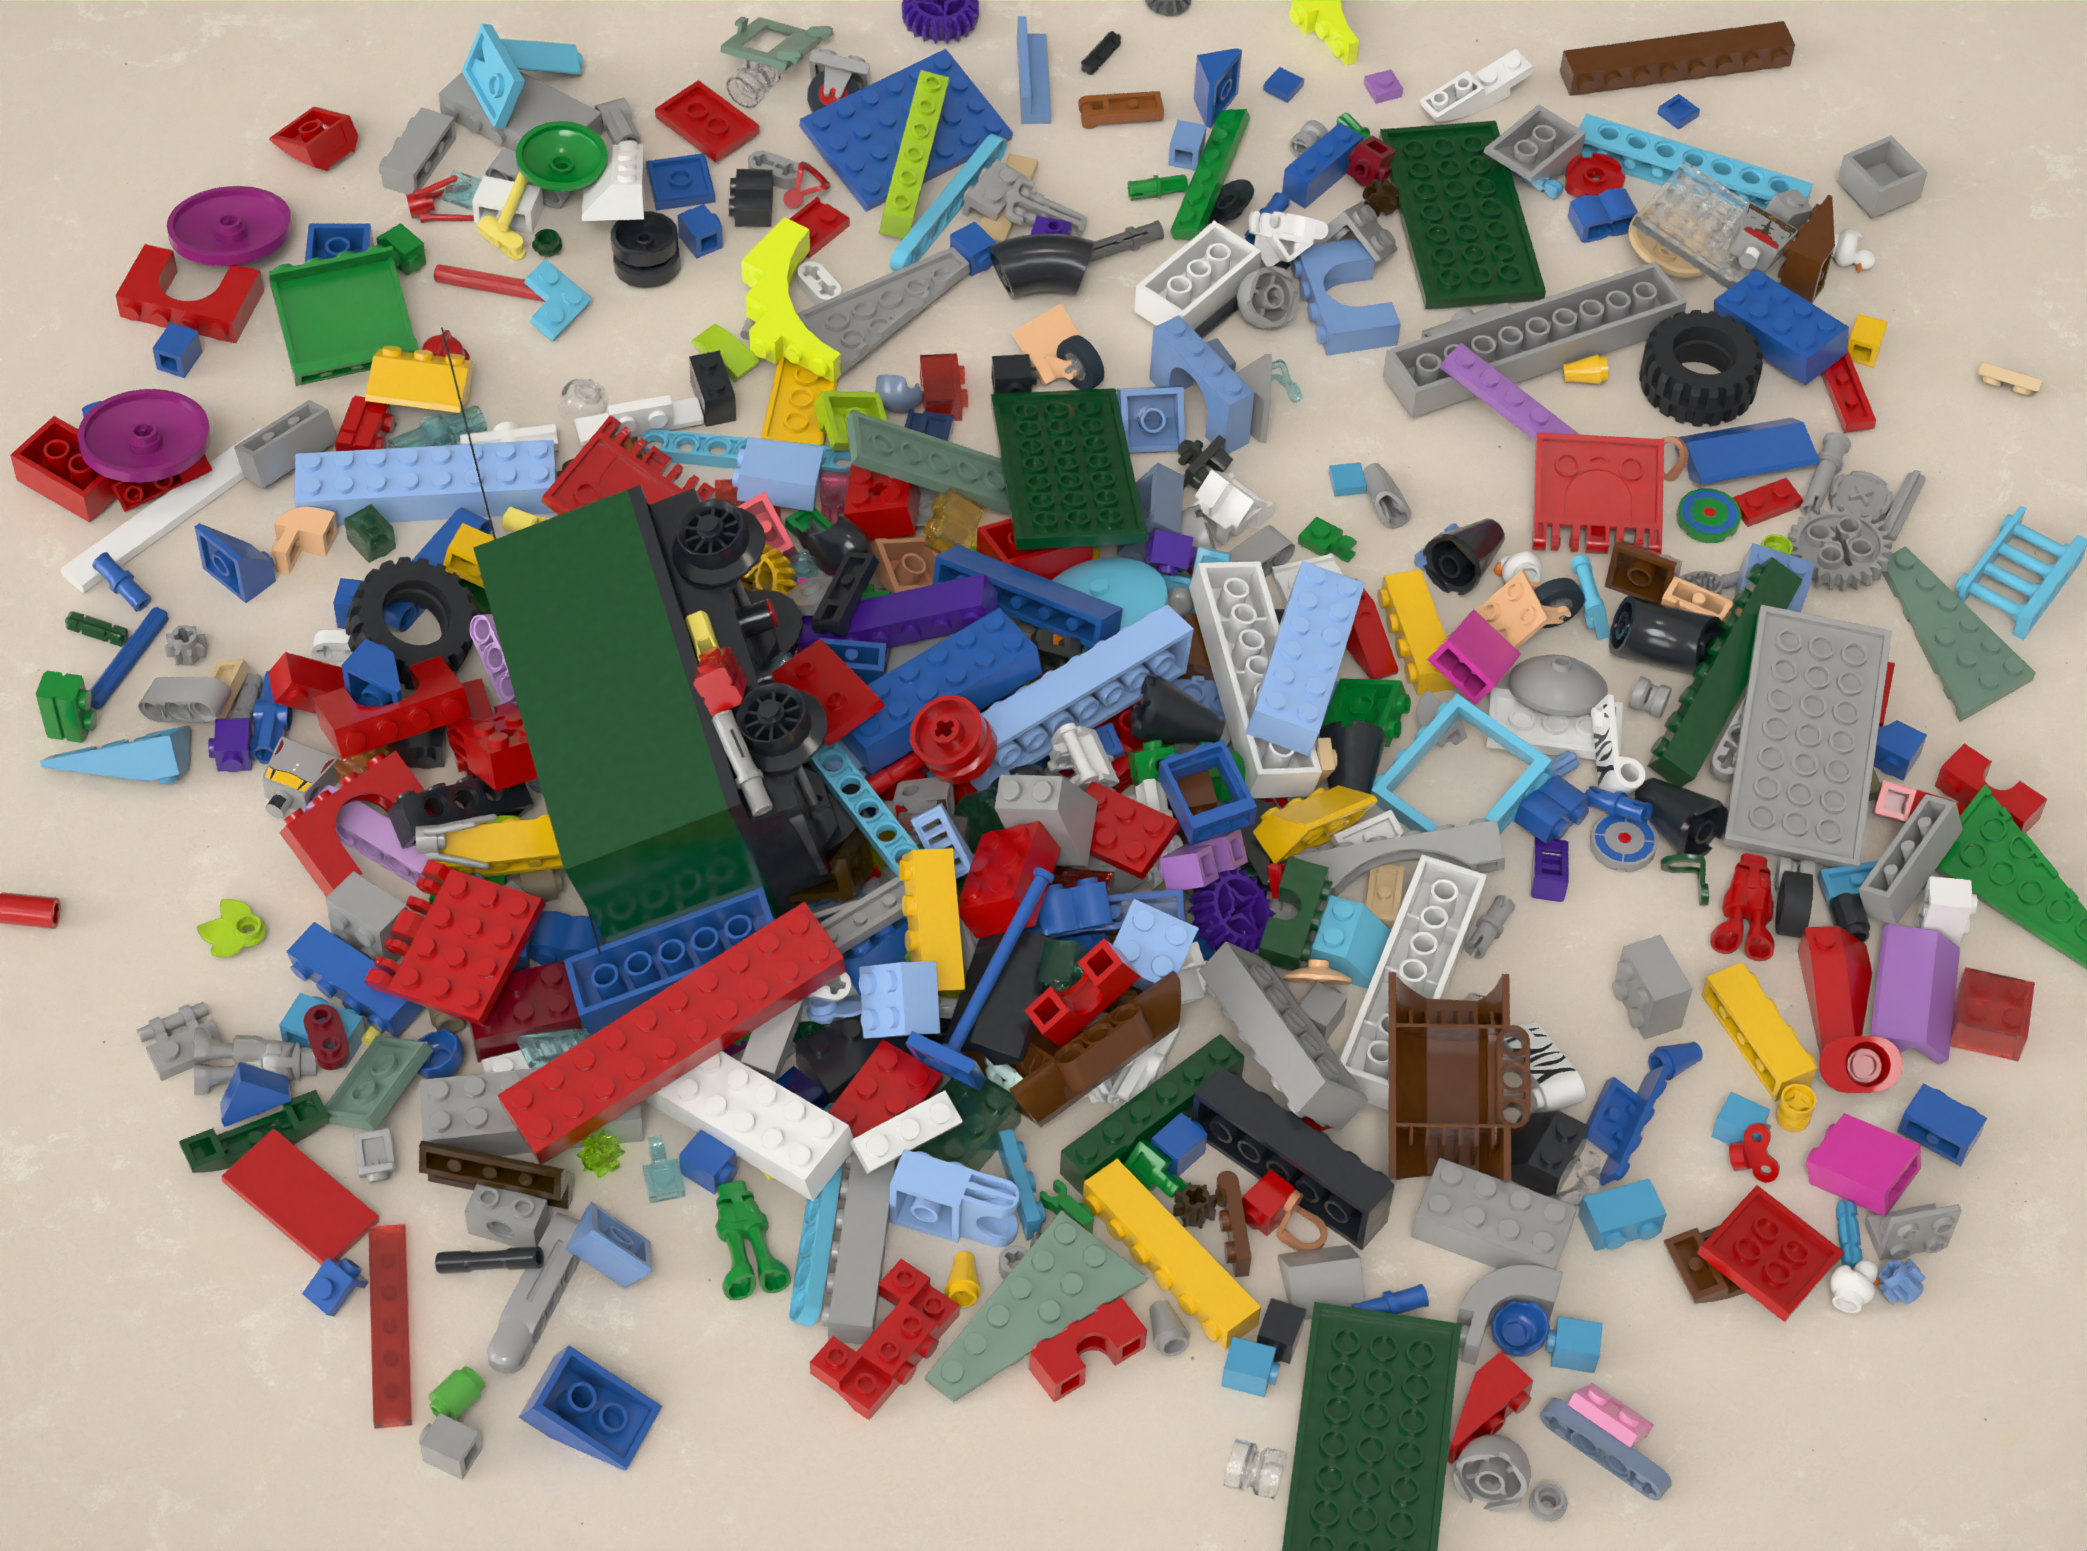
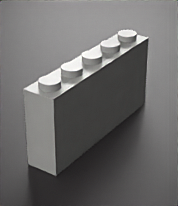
M462 72L439 92L440 111L442 114L454 117V122L468 128L471 132L477 133L493 143L516 151L520 139L529 130L548 122H574L592 129L599 136L603 134L600 111L522 72L520 74L525 80L524 89L517 99L514 112L509 118L505 129L493 127Z

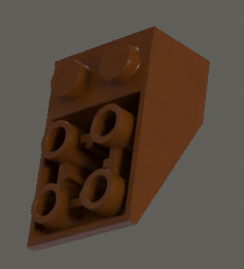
M1828 194L1821 205L1817 203L1814 206L1809 222L1804 221L1801 224L1795 241L1789 240L1783 252L1786 261L1782 264L1777 276L1781 279V285L1812 304L1824 288L1835 247L1833 198L1831 195Z

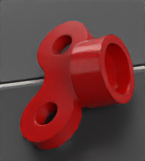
M1761 1123L1750 1124L1745 1130L1744 1141L1729 1144V1157L1733 1170L1740 1171L1753 1168L1755 1178L1764 1183L1774 1181L1780 1172L1778 1161L1770 1156L1767 1150L1771 1140V1132L1767 1126ZM1753 1133H1760L1762 1139H1754ZM1764 1165L1769 1166L1771 1172L1765 1173L1761 1167Z

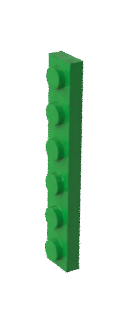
M1228 109L1219 112L1170 230L1174 240L1192 239L1206 228L1250 120L1247 109Z

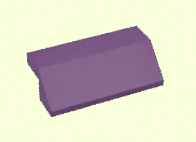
M1891 924L1883 926L1870 1036L1889 1040L1895 1044L1900 1053L1915 1047L1936 1064L1948 1061L1960 947L1937 930Z

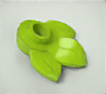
M221 899V918L197 926V931L201 938L213 944L210 954L216 957H230L239 953L244 947L256 946L264 940L267 933L263 920L252 914L250 907L246 903L234 899Z

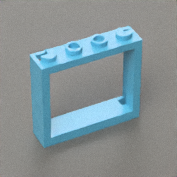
M1456 694L1450 702L1445 701L1439 707L1436 718L1429 725H1424L1419 729L1411 746L1408 749H1402L1396 755L1393 766L1386 773L1379 774L1374 780L1371 791L1372 795L1378 800L1375 805L1385 812L1392 810L1397 821L1409 830H1419L1421 833L1435 831V828L1439 827L1392 792L1456 720L1461 717L1529 765L1525 772L1484 817L1489 821L1497 820L1499 833L1501 834L1514 820L1520 803L1530 793L1540 789L1553 775L1552 760L1462 696Z

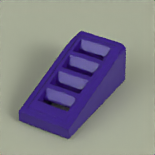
M1535 836L1531 897L1563 902L1569 883V841L1553 839L1549 843H1544ZM1544 853L1560 854V856L1550 855V854H1544Z

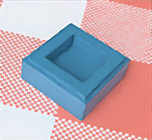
M1360 462L1329 465V477L1335 496L1366 493L1367 485Z

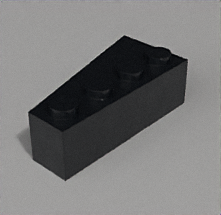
M861 1014L846 1017L796 1040V1065L825 1109L828 1104L836 1102L883 1039L891 1044L901 1037L863 1038Z

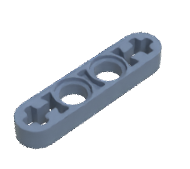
M1552 1398L1541 1411L1540 1418L1549 1430L1647 1498L1655 1501L1660 1500L1672 1485L1670 1476L1661 1467L1570 1407L1567 1402L1558 1398Z

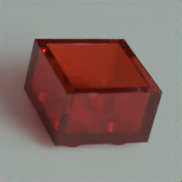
M1965 967L1956 991L1950 1046L2019 1061L2028 1039L2035 982Z

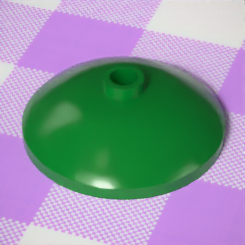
M568 121L548 122L532 128L523 135L516 149V163L521 174L532 184L556 192L575 191L591 185L601 177L608 162L607 147L603 139L592 129Z

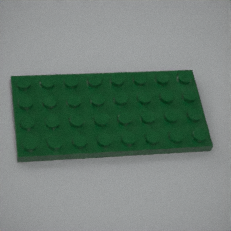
M1496 120L1380 129L1379 139L1396 150L1390 165L1392 172L1389 177L1394 187L1400 191L1396 195L1399 199L1398 210L1425 309L1532 301L1545 298L1546 289L1511 170L1484 153V148L1500 136Z
M1115 388L991 394V409L1016 550H1036L1038 548L1065 549L1076 546L1100 547L1102 545L1146 543L1147 532Z
M1314 1302L1282 1551H1437L1461 1333L1460 1323Z

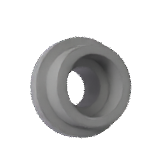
M1544 1484L1532 1491L1529 1507L1533 1515L1538 1519L1552 1522L1560 1519L1565 1514L1567 1498L1558 1486ZM1544 1501H1549L1554 1505V1507L1548 1508L1543 1506L1541 1503Z

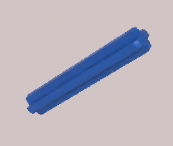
M159 607L151 609L90 689L92 694L90 707L96 710L103 707L169 619L164 609Z

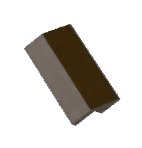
M423 1140L419 1144V1173L428 1174L429 1182L474 1190L476 1184L523 1193L547 1200L548 1206L568 1209L572 1201L573 1173L565 1169Z

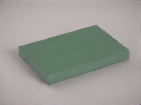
M376 1036L324 1106L330 1120L326 1124L375 1131L433 1052L427 1042Z

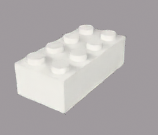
M1214 221L1136 286L1134 312L1156 326L1179 315L1194 330L1237 295L1238 287L1246 275L1260 268L1262 250Z

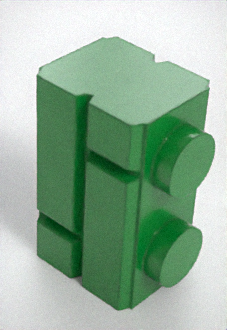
M47 670L43 673L35 693L46 735L51 739L63 740L67 738V741L83 743L86 741L89 731L94 730L97 720L96 711H91L90 708L91 691L86 690L82 675L66 673L63 676L62 672Z

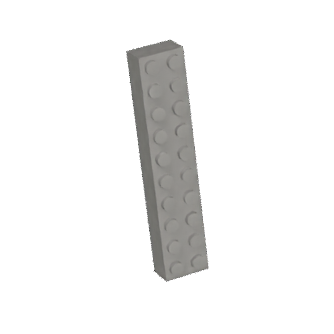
M1653 262L1386 351L1383 377L1409 415L1414 418L1477 397L1440 368L1443 360L1460 343L1515 384L1563 368V364L1596 354L1602 355L1649 338L1652 329L1659 325L1662 320L1669 316L1673 318L1674 314L1685 311L1687 302L1658 263Z

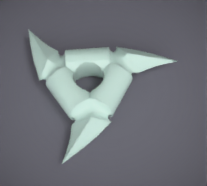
M985 1057V1064L987 1065L985 1071L991 1090L984 1099L1005 1098L1004 1096L1011 1093L1009 1089L1020 1082L1023 1077L1008 1064L994 1066Z

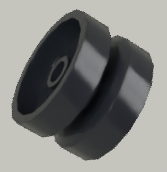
M644 211V219L618 220L612 227L611 246L614 271L621 281L640 288L656 287L669 282L677 275L681 268L680 251L678 247L677 226L671 218L662 213Z

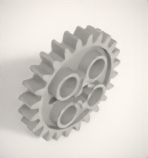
M1833 506L1831 512L1828 513L1823 507H1820L1819 515L1808 511L1807 519L1799 517L1798 524L1791 526V533L1788 534V539L1793 546L1791 555L1814 562L1811 580L1813 578L1817 579V587H1820L1825 582L1828 583L1829 590H1833L1835 585H1840L1841 589L1846 591L1848 584H1851L1858 590L1861 581L1870 586L1872 578L1879 580L1881 572H1887L1888 563L1891 562L1892 540H1888L1889 531H1882L1883 523L1872 524L1874 516L1870 515L1863 518L1861 517L1862 510L1851 514L1850 508L1847 506L1843 512H1839L1836 506Z

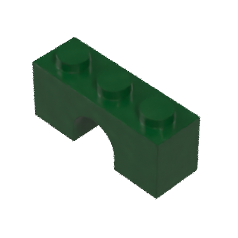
M1288 857L1279 885L1278 901L1291 904L1299 911V914L1290 920H1278L1269 917L1259 946V957L1268 960L1273 966L1291 971L1299 969L1302 961L1308 962L1314 942L1309 941L1312 931L1318 932L1323 917V912L1318 910L1322 900L1328 902L1333 882L1328 880L1329 867Z

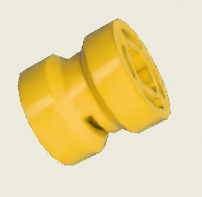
M1791 1084L1782 1091L1775 1113L1776 1122L1781 1128L1790 1132H1800L1808 1127L1817 1102L1816 1095L1812 1089L1803 1084Z

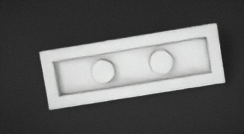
M943 1091L852 1139L850 1144L866 1173L869 1174L901 1157L904 1149L912 1151L959 1126L963 1121L946 1091Z

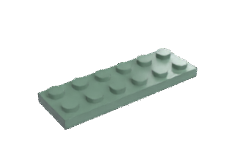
M853 410L846 418L852 465L1010 515L1000 458Z

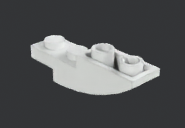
M1514 49L1474 75H1471L1468 71L1462 73L1419 100L1420 105L1437 122L1473 115L1509 97L1511 87L1534 74L1533 65L1517 49Z

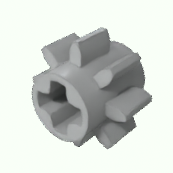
M178 626L171 634H166L168 642L165 645L167 657L174 656L176 665H194L200 657L206 656L204 649L207 646L205 634H197L196 626Z

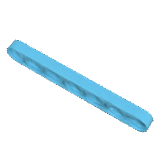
M990 134L896 247L890 260V268L897 271L918 262L965 205L962 198L970 185L975 187L978 176L985 167L990 168L996 159L1001 161L1007 147L1006 139Z
M650 429L645 431L640 439L643 438L648 443L652 441L661 442L663 445L658 449L672 458L671 463L731 469L739 468L737 467L739 449H745L748 439L661 429ZM796 443L824 448L821 477L833 479L849 478L851 465L848 467H838L835 463L839 460L851 462L850 451L831 450L830 446ZM683 444H689L694 449L689 452H683L678 447ZM647 446L645 447V449L641 453L643 457L651 448ZM715 447L726 450L720 455H714L709 452Z
M835 742L828 747L824 743L808 762L895 875L899 876L897 858L911 850H919V848L839 744ZM830 761H839L843 764L837 771L830 772L824 769L825 765ZM848 784H857L861 787L857 793L852 795L842 792V789ZM867 807H874L879 810L871 818H864L860 815V812ZM891 830L897 834L889 842H883L878 839L879 834L883 831Z
M834 1103L828 1104L824 1111L828 1112ZM843 1164L814 1201L806 1199L789 1309L790 1320L806 1327H811L816 1322L822 1308Z

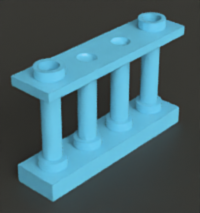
M2020 506L2013 516L2010 514L2006 516L2000 527V534L1969 575L1966 573L1962 574L1955 590L1959 591L1958 597L1963 602L1972 594L2012 615V620L2016 621L2012 635L2024 640L2082 562L2087 548V539L2077 535L2071 545L2066 543L2061 545L2022 525L2026 508ZM2016 535L2056 556L2058 562L2056 565L2053 563L2048 565L2008 543ZM1999 555H2002L2043 576V582L2041 585L2039 583L2033 585L1993 563ZM1986 574L2028 596L2027 600L2029 601L2027 604L2021 603L2019 605L1978 583Z

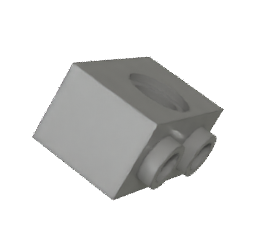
M476 1184L465 1209L468 1234L515 1247L538 1246L550 1223L547 1200Z

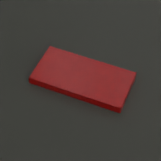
M272 1129L221 1176L222 1182L321 1266L327 1257L339 1260L379 1223V1216L275 1129Z

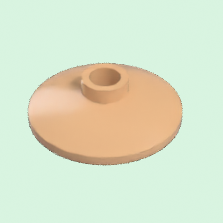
M1313 959L1308 960V967L1290 971L1284 974L1282 978L1285 981L1316 984L1318 981L1322 984L1331 985L1352 984L1353 980L1346 974L1330 969L1329 961Z

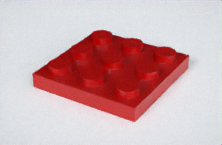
M1756 1185L1701 1245L1697 1254L1782 1321L1786 1322L1840 1260L1844 1251Z

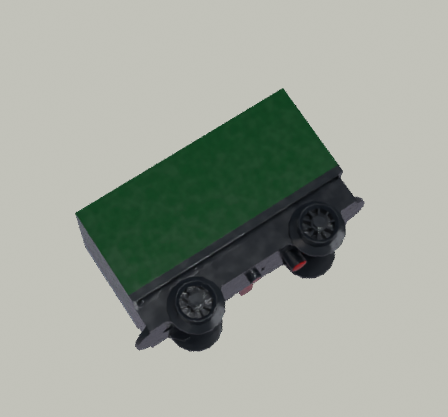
M641 485L473 547L564 871L607 943L760 887L764 888L777 919L795 908L794 903L789 902L788 895L833 879L827 857L836 855L853 831H858L859 828L818 773L802 767V764L809 761L822 747L828 731L825 710L815 697L803 690H797L789 684L775 682L772 674L773 671L789 659H792L795 654L803 629L802 613L794 600L783 593L770 590H748L743 588L740 578L746 575L760 560L765 547L764 528L755 515L727 500L711 499L703 501L695 488L649 504ZM698 611H704L708 614L720 649L725 646L731 648L737 659V665L741 666L748 678L741 704L729 710L733 713L754 764L763 773V785L773 805L769 812L760 816L752 815L742 789L737 788L735 783L737 777L712 722L715 715L711 716L704 704L705 697H700L693 684L699 660L685 619L688 615ZM848 784L842 789V792L852 795L860 789L857 784ZM865 808L860 812V815H861L862 817H863Z

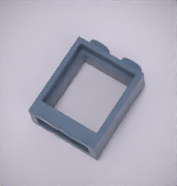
M1160 463L1155 464L1136 482L1147 532L1146 543H1136L1133 545L1118 544L1117 555L1123 558L1144 562L1148 536L1155 529L1176 534L1181 533L1184 475Z

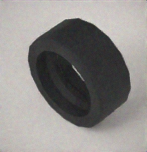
M1784 871L1776 905V934L1802 938L1804 928L1809 926L1814 883L1812 874Z

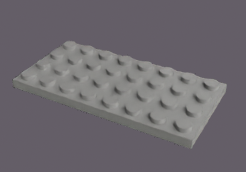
M1766 605L1760 606L1723 844L1798 860H1811L1817 864L1832 867L1859 868L1890 650L1891 630Z

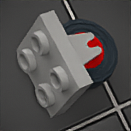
M824 48L819 51H811L809 66L812 81L808 87L807 101L812 112L870 85V63H866L865 59L853 55L848 56V58L837 56L836 52Z

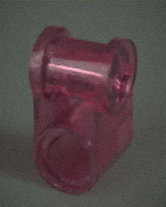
M821 470L820 472L821 514L833 525L837 522L839 514L844 515L850 471Z

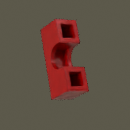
M1964 743L1941 766L1935 787L1957 802L1969 805L1986 784L1991 790L1992 796L2002 808H2006L2023 833H2027L2040 819L2047 798L2021 781L2008 790L1992 788L1985 781L1992 761Z
M1102 939L1078 961V964L1084 970V974L1073 987L1064 991H1057L1050 986L1024 1010L1040 1032L1059 1047L1066 1045L1141 977L1126 956L1106 939Z
M1122 1297L1111 1304L1109 1302L1103 1303L1095 1309L1092 1315L1084 1320H1075L1068 1324L1062 1333L1052 1339L1045 1338L1039 1341L1030 1351L1029 1370L1053 1402H1056L1085 1384L1086 1365L1079 1357L1081 1354L1087 1351L1102 1352L1116 1366L1145 1348L1147 1329Z

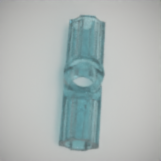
M478 405L464 409L470 434L487 431V423ZM462 411L444 418L440 414H431L425 417L418 425V428L388 439L389 448L457 445V442L460 441L459 435L468 434Z

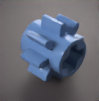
M1894 1259L1885 1264L1881 1269L1879 1278L1882 1281L1877 1286L1892 1304H1895L1898 1299L1904 1304H1909L1922 1294L1924 1286L1921 1281L1925 1279V1276L1911 1259H1908L1904 1264L1901 1260Z

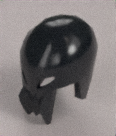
M839 514L837 522L826 530H822L811 518L808 519L811 530L808 528L802 533L795 527L803 549L808 550L818 568L829 576L835 575L847 551L872 554V545L869 537L843 514Z

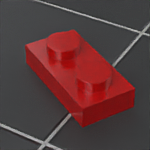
M1787 478L1733 497L1740 507L1741 520L1747 527L1798 509L1803 502V498Z

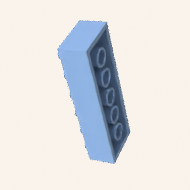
M1302 561L1289 594L1245 734L1307 756L1310 755L1322 726L1364 589V582Z

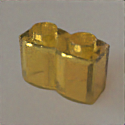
M951 487L945 494L939 493L931 506V510L934 511L933 516L928 520L923 530V534L926 535L924 546L938 554L956 545L971 549L984 506Z

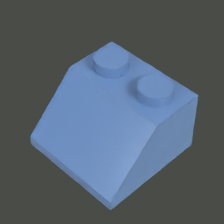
M1177 385L1117 388V399L1129 453L1178 451L1179 444L1185 440L1183 387Z
M1752 543L1740 567L1735 596L1743 587H1746L1749 581L1746 579L1749 570L1756 563L1762 564L1773 557L1803 579L1787 610L1801 612L1810 587L1814 562Z

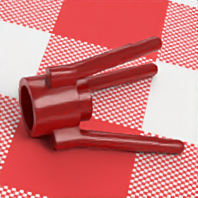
M453 175L423 189L414 190L413 193L406 195L411 217H420L421 223L427 221H474L473 215L429 213V211L435 210L433 199L473 186V183L469 181L436 191L457 181L458 177Z

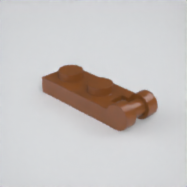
M1160 91L1087 95L1081 97L1078 101L1079 111L1082 113V126L1086 129L1095 128L1098 124L1163 120L1164 118Z

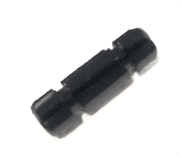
M1109 31L1092 49L1089 55L1081 61V70L1089 75H1093L1111 56L1113 51L1121 45V35L1116 34L1114 31Z

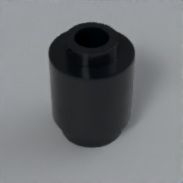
M1850 893L1837 895L1828 906L1833 926H1840L1864 943L1870 936L1869 931L1871 927L1861 898Z

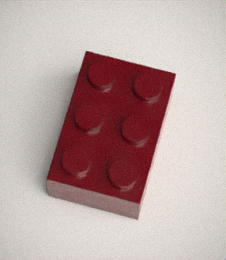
M564 961L512 971L484 1025L481 1026L468 1021L478 1063L482 1062V1059L551 1043L552 1047L582 1041L580 1017Z

